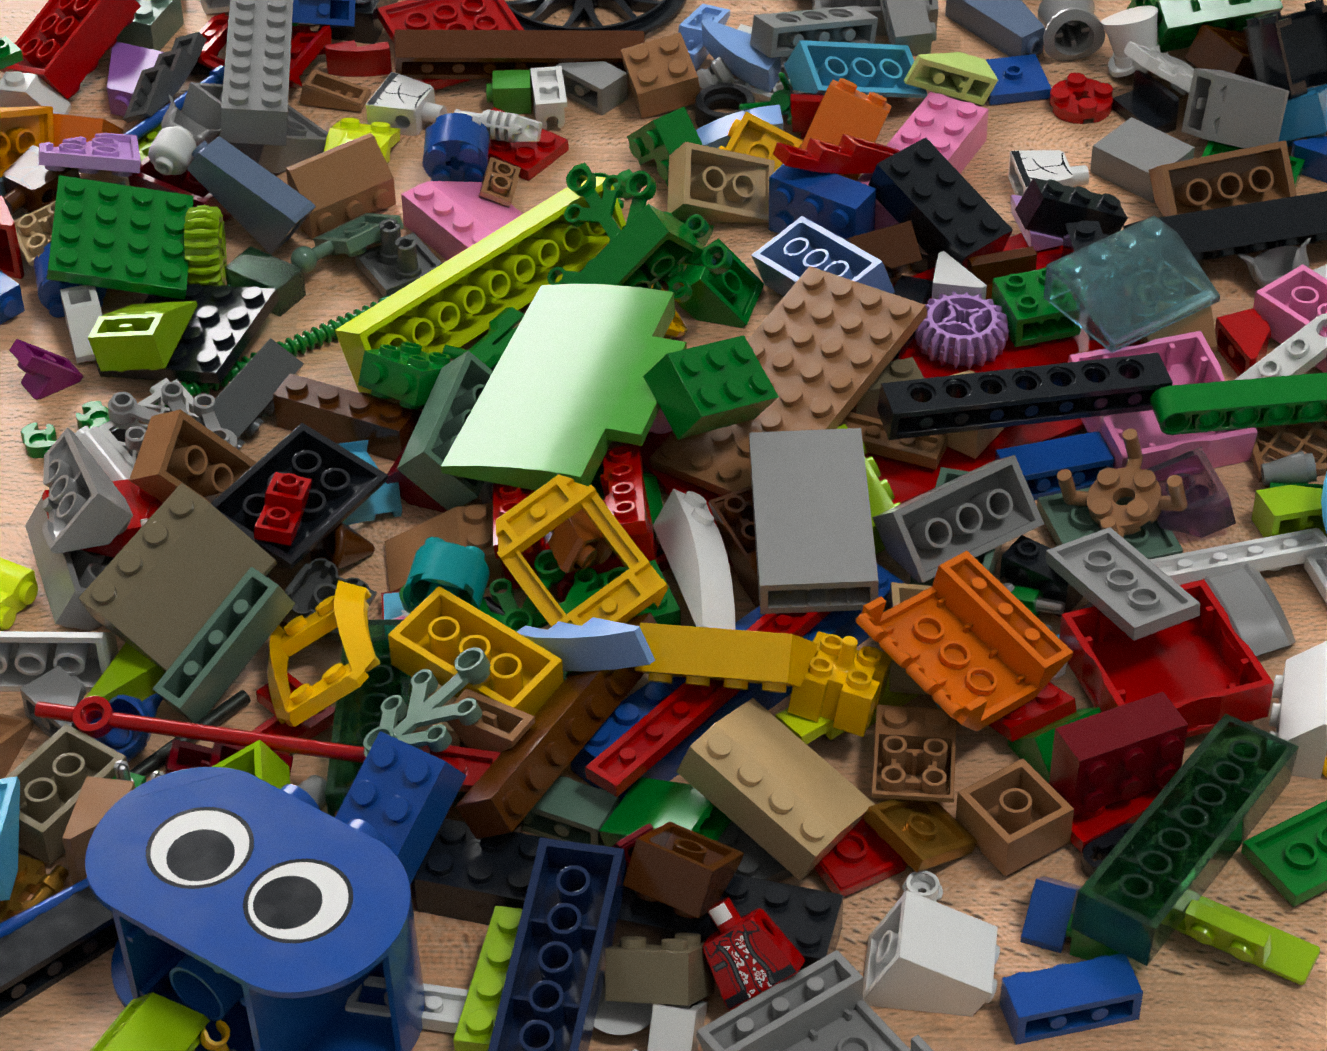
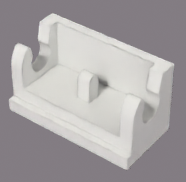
M562 67L530 68L535 120L542 122V128L546 130L547 118L554 116L558 118L557 125L561 129L565 123L564 107H567Z

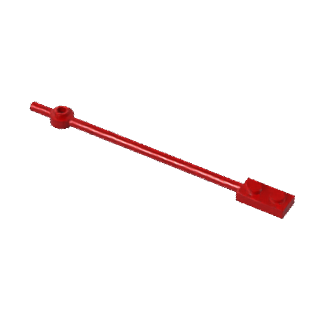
M100 696L86 697L76 706L40 701L35 706L36 717L74 722L79 731L94 739L105 736L112 728L244 747L261 740L272 751L364 763L366 759L364 755L365 747L118 713L114 712L110 703ZM101 718L98 722L91 724L94 719ZM428 745L422 747V751L448 762L467 775L459 789L462 792H468L502 753L452 745L441 752H432Z

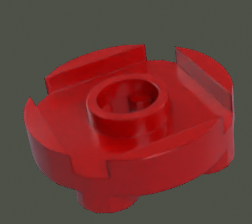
M1070 73L1066 80H1062L1052 87L1049 104L1053 107V114L1063 121L1083 124L1084 119L1094 118L1093 123L1100 122L1106 119L1112 111L1113 87L1108 83L1086 78L1082 73Z

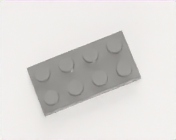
M1111 527L1046 550V564L1134 641L1200 616V602Z

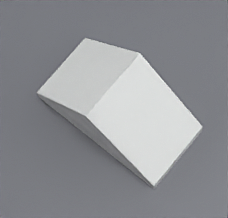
M945 251L938 253L932 286V298L938 299L940 294L951 296L953 291L958 295H964L968 291L969 295L976 296L981 294L982 299L986 300V284Z

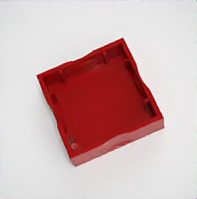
M1204 579L1179 585L1200 602V616L1135 641L1095 606L1061 615L1059 639L1073 651V655L1067 663L1093 706L1100 707L1101 712L1164 692L1188 723L1186 738L1265 718L1269 715L1274 682L1249 645L1234 631L1228 614Z

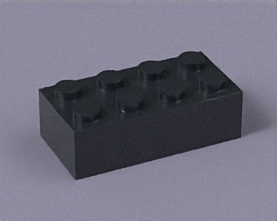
M926 137L877 163L868 186L876 188V199L899 224L907 221L912 222L917 243L935 263H937L938 253L945 251L967 269L968 258L1003 252L1013 231Z

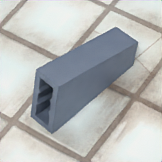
M946 0L945 16L1007 56L1036 54L1037 56L1043 53L1045 26L1022 0Z
M220 136L210 144L203 141L191 153L194 159L187 170L270 255L295 234L316 207L306 197Z

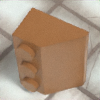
M371 133L286 167L288 185L316 206L299 227L312 240L365 213H377L396 204L394 177L374 135Z

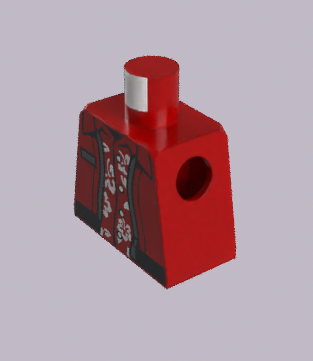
M727 897L707 910L718 931L708 937L703 944V951L728 1010L795 975L804 964L805 959L763 909L757 908L741 917L730 898Z

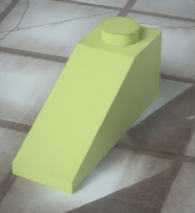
M962 52L918 54L904 82L911 86L984 105L998 79L986 59Z

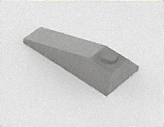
M66 428L44 455L43 484L49 487V497L43 501V510L49 513V520L43 523L42 533L50 551L55 554L110 544L117 535L122 534L127 529L133 517V513L124 496L75 433Z

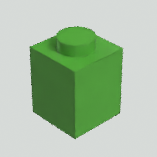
M530 70L493 71L492 83L486 84L487 102H493V108H498L507 113L531 114Z

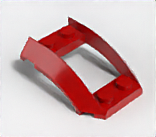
M225 13L213 16L199 31L207 40L197 62L210 70L215 69L219 65L225 66V60L217 57L219 51L227 43L229 16H226ZM324 25L320 31H311L309 26H292L289 88H302L299 77L318 55L325 54L324 45L331 44L332 30L330 25Z

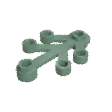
M473 647L461 652L454 662L458 673L429 698L428 695L433 693L438 687V681L429 669L420 670L412 676L410 682L413 688L409 707L400 695H392L386 698L380 707L383 712L380 727L370 731L364 738L365 757H367L380 731L416 748L428 745L432 752H441L448 748L452 742V737L444 725L437 724L430 727L427 731L412 732L418 727L459 719L460 723L465 726L476 723L482 716V710L474 698H465L455 704L443 705L468 683L473 685L480 684L489 677L490 662L483 650ZM406 716V718L397 725V721H400Z

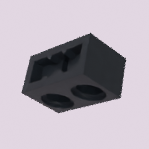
M1021 535L1002 555L1000 582L1042 590L1043 598L1065 603L1063 614L1071 612L1081 601L1083 595L1046 564V550L1051 548Z

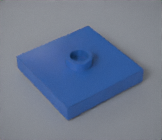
M1036 54L986 59L998 79L988 97L990 105L1050 98L1052 88Z

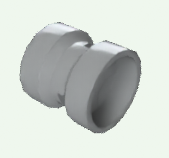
M721 57L712 61L709 68H701L696 72L701 89L720 83H736L734 76Z

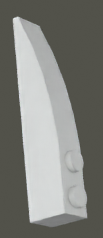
M673 489L653 527L696 627L735 630L732 577L726 549L714 517L702 496L692 491H687L685 494Z

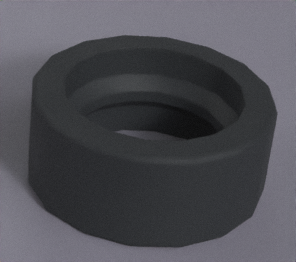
M729 83L710 85L702 89L696 96L695 122L700 128L719 118L744 111L738 108L739 105L755 103V98L752 92L743 86ZM719 108H732L736 109L737 111L723 113L716 112L713 110Z

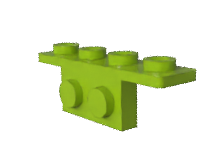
M1170 881L1163 883L1148 912L1149 918L1299 985L1306 983L1320 955V948L1312 943Z

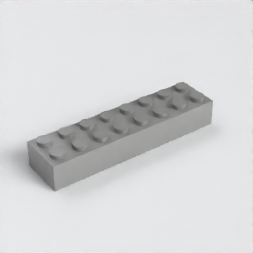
M230 0L220 137L228 143L286 146L293 0Z

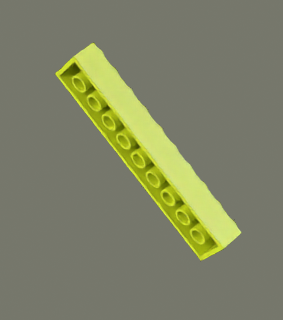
M596 177L595 189L602 199L604 192L602 185L605 177ZM566 187L335 329L358 391L371 394L370 389L358 385L364 351L379 349L382 344L397 347L401 346V342L419 344L422 346L421 351L426 353H443L445 344L459 348L488 330L489 322L506 307H513L519 310L532 302L541 285H550L547 276L554 267H562L566 271L575 272L584 269L587 262L595 258L605 243L608 244L610 241L609 236L599 223L585 222L580 227H574L565 219V210L571 204H579L582 207L590 208L585 198L576 195ZM617 198L612 216L622 230L626 222ZM580 211L576 212L573 215L572 219L577 218L579 216ZM563 274L559 275L556 278L555 283L559 282L562 279Z

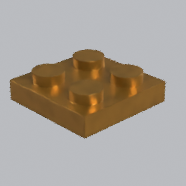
M890 799L869 806L863 817L876 831L877 835L885 840L903 858L904 862L916 872L971 854L978 842L938 802Z

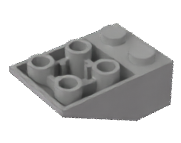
M1194 68L1181 132L1244 149L1278 142L1289 91L1223 70Z

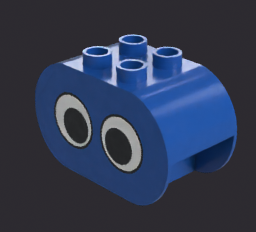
M223 767L189 768L149 780L123 796L100 820L89 840L85 857V870L92 893L104 907L113 913L119 939L112 955L111 976L115 992L124 1007L131 1000L154 992L204 1014L210 1020L205 1029L209 1037L214 1041H221L222 1038L215 1023L218 1020L224 1021L230 1029V1037L226 1044L230 1050L235 1049V1051H411L423 1028L421 1018L423 1011H425V994L410 884L403 864L387 846L383 836L372 825L361 819H351L346 824L321 811L315 800L296 785L286 784L279 789L248 772ZM369 976L385 978L386 988L365 986L364 981ZM362 984L358 1002L387 1006L384 1002V994L387 992L391 1017L349 1012L345 1010L348 998ZM201 1042L194 1049L195 1051H210L205 1049Z

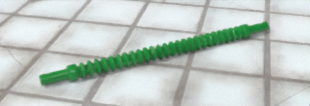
M389 295L380 298L378 303L388 298ZM373 301L370 303V307L367 305L362 306V311L355 309L353 315L347 312L345 318L338 316L336 322L330 319L328 325L321 323L319 329L312 327L310 333L304 330L302 336L295 334L294 340L286 338L285 344L281 341L277 343L295 357H297L298 352L305 354L306 348L312 351L315 348V344L321 347L323 346V341L330 343L332 337L338 340L335 329L377 303ZM252 352L250 358L243 356L241 362L237 360L221 384L189 382V384L182 382L181 384L192 397H196L201 393L210 394V389L218 391L219 385L225 388L228 385V381L231 382L256 353Z

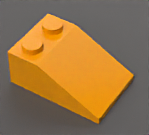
M0 107V178L30 146L35 145L39 147V143L50 142L53 143L54 147L53 107Z

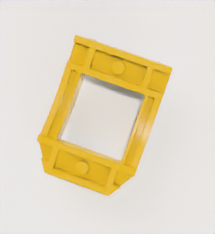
M558 474L496 519L498 556L551 627L559 621L582 626L592 617L627 623L653 603L658 608L669 588L668 584L651 566L648 559L626 533L592 485L579 484L572 478ZM583 509L627 570L566 614L522 556L521 552Z
M338 580L334 596H330L318 604L315 608L316 612L306 618L303 615L294 618L284 627L285 631L278 625L270 635L267 678L276 717L281 724L286 722L288 726L295 727L361 687L369 677L366 672L380 664V660L375 655L368 628L369 604L366 600L372 594L367 588ZM338 627L349 663L344 666L342 663L332 666L323 674L322 680L312 686L309 683L303 684L290 693L287 673L289 657Z

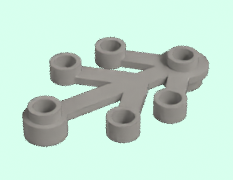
M178 382L165 383L161 388L162 401L169 406L170 411L181 409L188 414L183 403V386ZM127 392L114 394L108 402L109 419L119 425L130 424L136 419L149 424L151 416L162 414L138 405L136 399ZM210 394L197 395L193 400L194 413L202 418L206 428L237 448L236 435L228 429L221 428L215 415V398ZM140 426L128 428L125 432L126 446L131 450H140L146 429Z

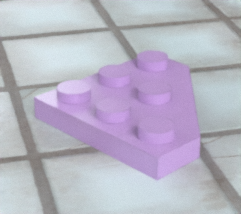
M98 133L95 134V138L92 141L88 142L82 136L63 139L59 147H53V143L50 142L39 143L38 163L39 165H44L47 170L64 171L65 167L79 168V172L86 174H97L99 170L112 171L113 175L129 177L132 176V173H140L141 159L137 135Z

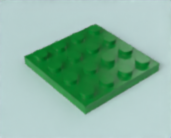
M59 175L46 279L185 299L189 261L185 260L184 224L187 210L193 207L194 196Z

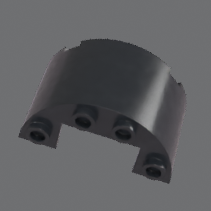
M1324 0L1305 3V9L1281 15V10L1246 20L1247 26L1243 27L1254 80L1288 90V100L1308 93L1307 88L1327 84V4L1324 5Z

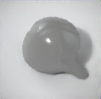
M169 95L170 105L162 119V129L174 126L183 127L193 135L197 146L203 141L210 144L220 136L221 129L209 130L184 115L176 107L172 96Z
M1308 238L1300 247L1281 246L1267 250L1255 258L1242 253L1238 254V257L1246 262L1253 281L1263 288L1302 264L1310 268L1306 246L1311 238Z

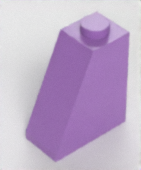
M121 42L115 43L111 50L107 81L111 114L125 115L141 71L154 67L158 55L164 52Z

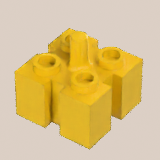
M818 631L813 642L817 643V652L809 663V669L801 686H793L788 713L818 722L821 716L833 720L834 728L864 737L872 720L874 709H877V705H879L885 692L892 658L887 653L871 646L863 645L860 650H856L858 641L852 636H846L842 639L837 635Z

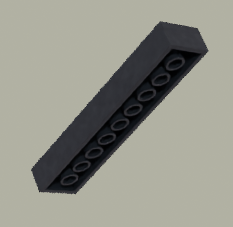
M445 818L414 878L418 911L489 925L495 906L523 909L540 836L513 831L511 833L476 839L466 822ZM734 874L719 899L721 901L729 897L741 917L757 908L763 909L804 957L805 962L799 971L836 951L842 930L844 895ZM625 887L612 946L620 943L621 937L628 936L645 937L646 944L661 945L662 939L675 938V934L678 933L701 934V941H706L718 929L708 913L700 918H685L676 914L673 911V907L660 901L649 902L636 896L635 890Z

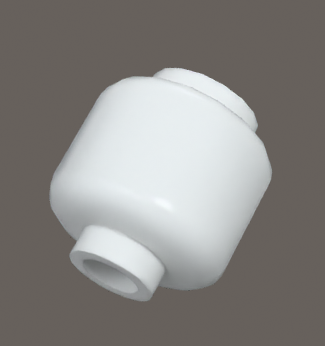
M180 126L166 127L157 134L149 148L148 156L159 173L163 175H181L193 161L194 157L191 153L197 145L193 135L187 129Z

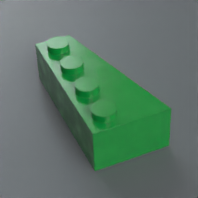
M647 204L567 284H607L651 289V285L666 274L670 278L682 270L679 267L680 263L691 255L697 259L702 255L704 249L685 223Z

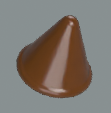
M342 522L310 551L311 561L319 558L327 559L340 570L372 555L375 547L370 541Z

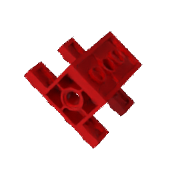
M626 445L616 446L607 451L603 458L604 474L600 475L605 498L603 502L648 561H656L653 524L643 478L639 445L632 447ZM493 483V548L496 559L500 558L497 554L496 519L527 498L535 490ZM550 531L521 552L535 573L534 560L540 552L551 549L548 542L554 531ZM612 551L609 558L603 564L594 565L590 568H593L597 574H601L613 568L625 566ZM501 560L505 579L511 582L513 589L521 588ZM576 571L566 573L563 579H574Z

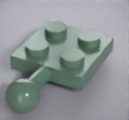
M365 213L313 238L316 247L312 249L306 246L296 248L291 254V265L300 273H308L316 267L318 260L330 254H347L348 257L363 254L367 251L366 246L374 242L376 244L381 243L379 224L383 220L395 219L400 224L401 229H403L400 215Z

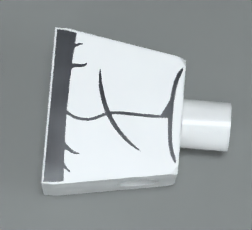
M391 72L366 103L367 124L387 122L392 128H400L401 135L416 136L419 135L428 122L435 123L437 117L447 114L446 106L435 104L434 88L431 85Z
M1060 150L1010 151L1008 178L1015 195L1023 196L1033 178L1045 181L1052 179L1062 185L1073 188L1074 186L1088 185L1089 183L1087 165L1070 167L1064 152Z

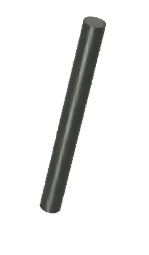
M240 690L197 721L196 724L219 726L251 702L249 695L244 690ZM180 737L174 738L176 740L185 741L193 744L198 741L194 739ZM172 740L129 771L146 778L154 771H157L166 764Z

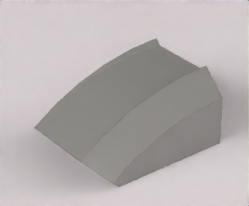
M1246 564L1243 568L1211 578L1207 576L1204 578L1228 614L1234 631L1249 645L1255 656L1290 646L1296 642L1277 598L1258 570Z

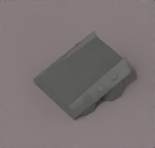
M315 559L310 564L305 563L284 592L292 599L295 605L282 621L289 623L300 615L306 618L316 612L315 608L326 598L334 596L338 580L367 588L372 594L366 600L369 606L377 592L371 590L368 584L359 578L351 577L344 579L337 576V567L327 559ZM338 627L324 635V637L342 643Z

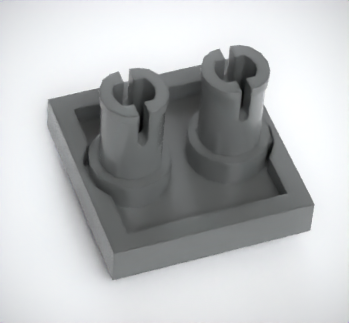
M386 219L379 224L381 245L355 256L356 266L384 297L387 295L391 296L442 264L415 233L401 237V227L395 219Z

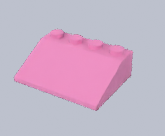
M427 181L401 194L404 226L415 233L447 261L518 218L523 213L512 204L508 207L479 196L482 182Z

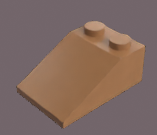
M493 503L454 507L384 541L390 592H399L406 584L416 551L424 545L429 537H438L445 542L455 543L464 547L475 546L483 550L485 553L484 561L490 570L486 588L490 587L494 580L502 578L501 559H496L493 548Z

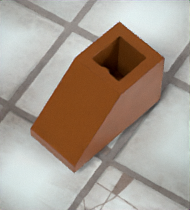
M583 509L557 526L548 542L560 569L565 573L603 564L613 551Z

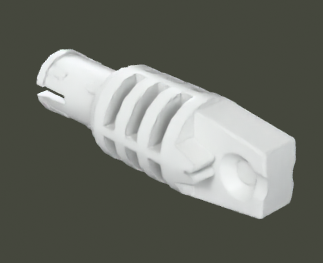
M460 109L454 111V113L472 116V121L480 126L481 123L484 124L492 140L515 143L538 142L541 138L542 122L520 116L519 114L486 110L482 114L461 111Z

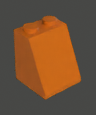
M842 78L839 81L832 79L800 148L806 150L810 138L839 145L843 134L876 143L892 106L886 103L887 99L882 95L874 92H869L867 95L856 90L857 85L851 81ZM838 174L855 181L861 176V174Z

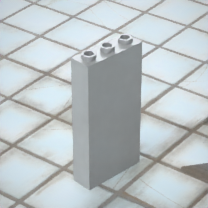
M861 428L749 433V458L760 614L862 610L865 604L878 598L879 581Z

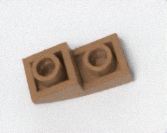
M490 157L479 196L510 207L521 168Z

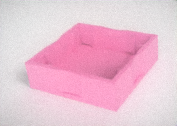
M1201 331L1154 339L1135 346H1116L1069 355L1068 360L1069 363L1159 353L1173 382L1172 385L1225 381L1221 366ZM1153 410L1081 418L1088 433L1099 431L1114 457V469L1126 467L1128 456L1122 434L1126 429H1135L1143 454L1141 469L1152 471L1156 479L1250 461L1258 433L1256 428L1167 435L1161 431Z

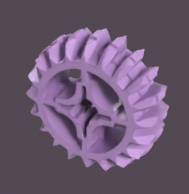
M953 291L951 296L940 294L938 299L931 298L928 300L926 305L928 315L915 330L916 345L921 349V354L929 355L930 361L940 360L941 366L952 364L955 369L958 366H966L970 369L973 364L983 367L985 361L994 362L996 355L1002 354L1008 340L1007 315L1002 313V306L994 305L993 299L983 300L981 294L971 296L967 291L964 295H958Z

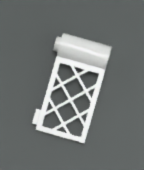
M165 378L152 386L149 390L152 395L137 404L162 414L171 412L168 407H165L161 392L162 386L170 381ZM183 387V403L188 415L196 420L199 416L194 413V398ZM137 419L127 425L115 424L110 420L100 427L95 426L90 429L88 426H84L75 433L111 481L130 479L136 462V454L139 453V450H131L126 446L125 442L118 441L111 431L116 428L127 430L133 426H140L147 430L148 425L139 423Z

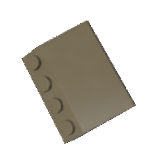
M181 483L80 595L79 600L91 617L166 672L251 566L267 576L277 562L211 503Z

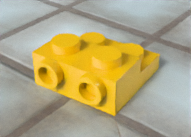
M745 112L741 121L736 118L730 127L728 136L731 138L726 147L720 146L718 149L774 160L775 172L783 164L773 155L777 142L800 148L803 141Z

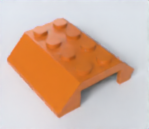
M968 551L940 564L933 585L885 612L883 610L886 600L880 596L865 604L861 614L856 618V623L874 641L880 643L879 646L900 667L906 669V673L927 694L932 695V699L951 718L957 720L962 726L976 732L1033 700L1073 655V651Z

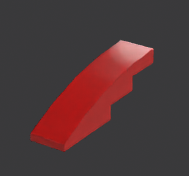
M843 134L839 145L810 138L806 150L777 142L773 155L785 166L803 170L835 174L873 173L877 163L896 154L899 150Z

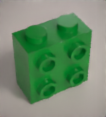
M1058 266L993 278L991 299H993L994 305L1002 306V313L1007 315L1008 336L1015 347L1081 334L1083 306Z
M401 342V346L397 347L382 344L379 349L364 351L358 385L370 389L371 395L384 399L394 398L400 400L399 405L402 407L420 409L421 405L426 404L441 368L451 362L450 356L439 352L426 353L421 351V345L412 342Z

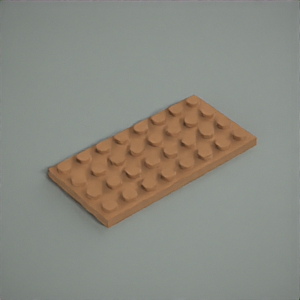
M809 266L747 340L779 397L759 416L750 421L682 439H677L672 430L649 458L652 469L721 496L751 486L749 433L837 429L928 315L926 305Z

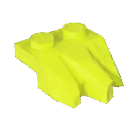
M342 118L341 121L329 129L324 152L371 133L374 135L388 163L390 161L391 148L400 141V128H392L387 122H372L371 125L361 124L360 120L356 118Z

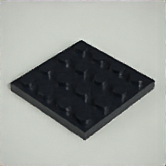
M187 284L185 299L149 294L143 304L183 301L197 302V307L166 368L118 372L101 371L97 364L96 367L100 377L163 380L167 378L169 381L177 379L182 382L221 384L279 301L277 291L274 288H260L257 286L231 287L229 285L201 286L200 284Z

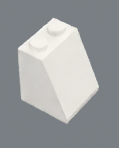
M906 890L868 937L863 981V1000L869 1006L972 1017L984 1003L988 1004L993 999L997 989V980L994 979V967L1000 954V947L996 945L998 927Z

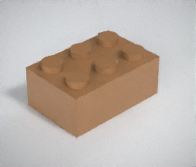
M180 409L151 416L129 481L162 503L166 501L181 483L211 503L257 462Z

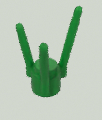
M780 72L778 77L784 87L783 90L776 91L770 101L740 104L738 108L740 110H748L757 107L780 105L781 114L788 115L787 124L791 125L790 97L794 93L792 85L784 73Z

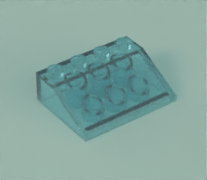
M1155 215L1046 265L1044 299L1111 353L1220 301V294L1179 234Z

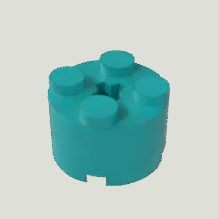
M438 537L427 538L424 545L416 551L403 590L404 602L408 607H410L411 603L417 607L440 586L475 608L480 609L490 576L489 567L484 561L485 553L475 546L464 547L455 543L445 542Z

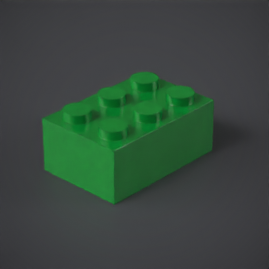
M744 335L667 353L643 376L677 439L753 420L779 397Z

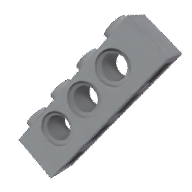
M858 5L754 15L750 45L769 58L790 56L799 40L874 44L878 18Z

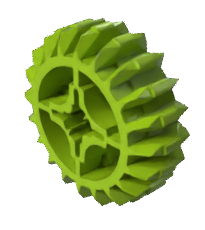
M209 205L189 208L186 212L184 224L185 260L189 261L187 278L189 285H225L227 251L223 215L218 207H209Z

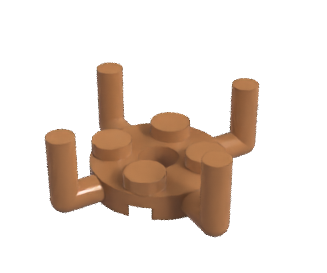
M1131 428L1126 429L1122 434L1128 456L1126 467L1118 469L1105 468L1101 470L1089 491H1076L1070 470L1063 469L1057 473L1064 502L1067 505L1088 506L1089 514L1092 520L1099 524V528L1103 530L1111 527L1122 538H1124V535L1141 531L1140 526L1148 521H1151L1152 524L1159 517L1161 511L1181 512L1188 505L1180 476L1172 475L1167 479L1170 496H1162L1155 474L1150 470L1141 469L1143 454L1137 431ZM1123 497L1134 498L1127 505L1116 504Z

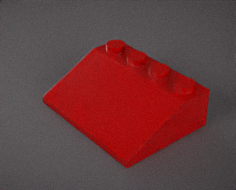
M49 0L15 42L22 50L23 61L3 68L0 71L4 73L6 71H20L22 73L36 74L68 100L79 91L80 84L84 78L97 68L102 55L115 45L117 36L124 27L133 22L135 13L141 5L136 0Z

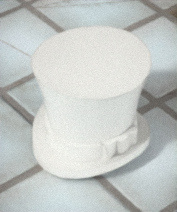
M1139 6L1130 8L1101 21L1114 51L1113 56L1108 62L1109 73L1113 77L1128 76L1138 70L1131 65L1133 59L1123 53L1129 41L1161 52L1160 45L1157 44V7Z

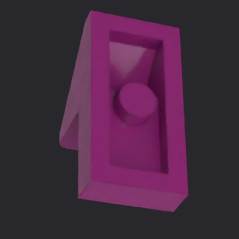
M16 339L9 349L19 361L17 366L26 372L21 384L36 400L77 384L84 377L68 358Z

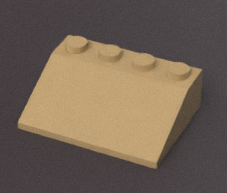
M754 698L714 723L689 747L676 771L800 881L861 821L868 807L875 805Z

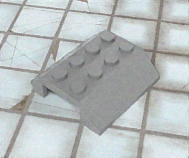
M838 950L696 1031V1036L703 1051H933L919 1035L911 1038V1048L909 1049L863 1000L864 977Z

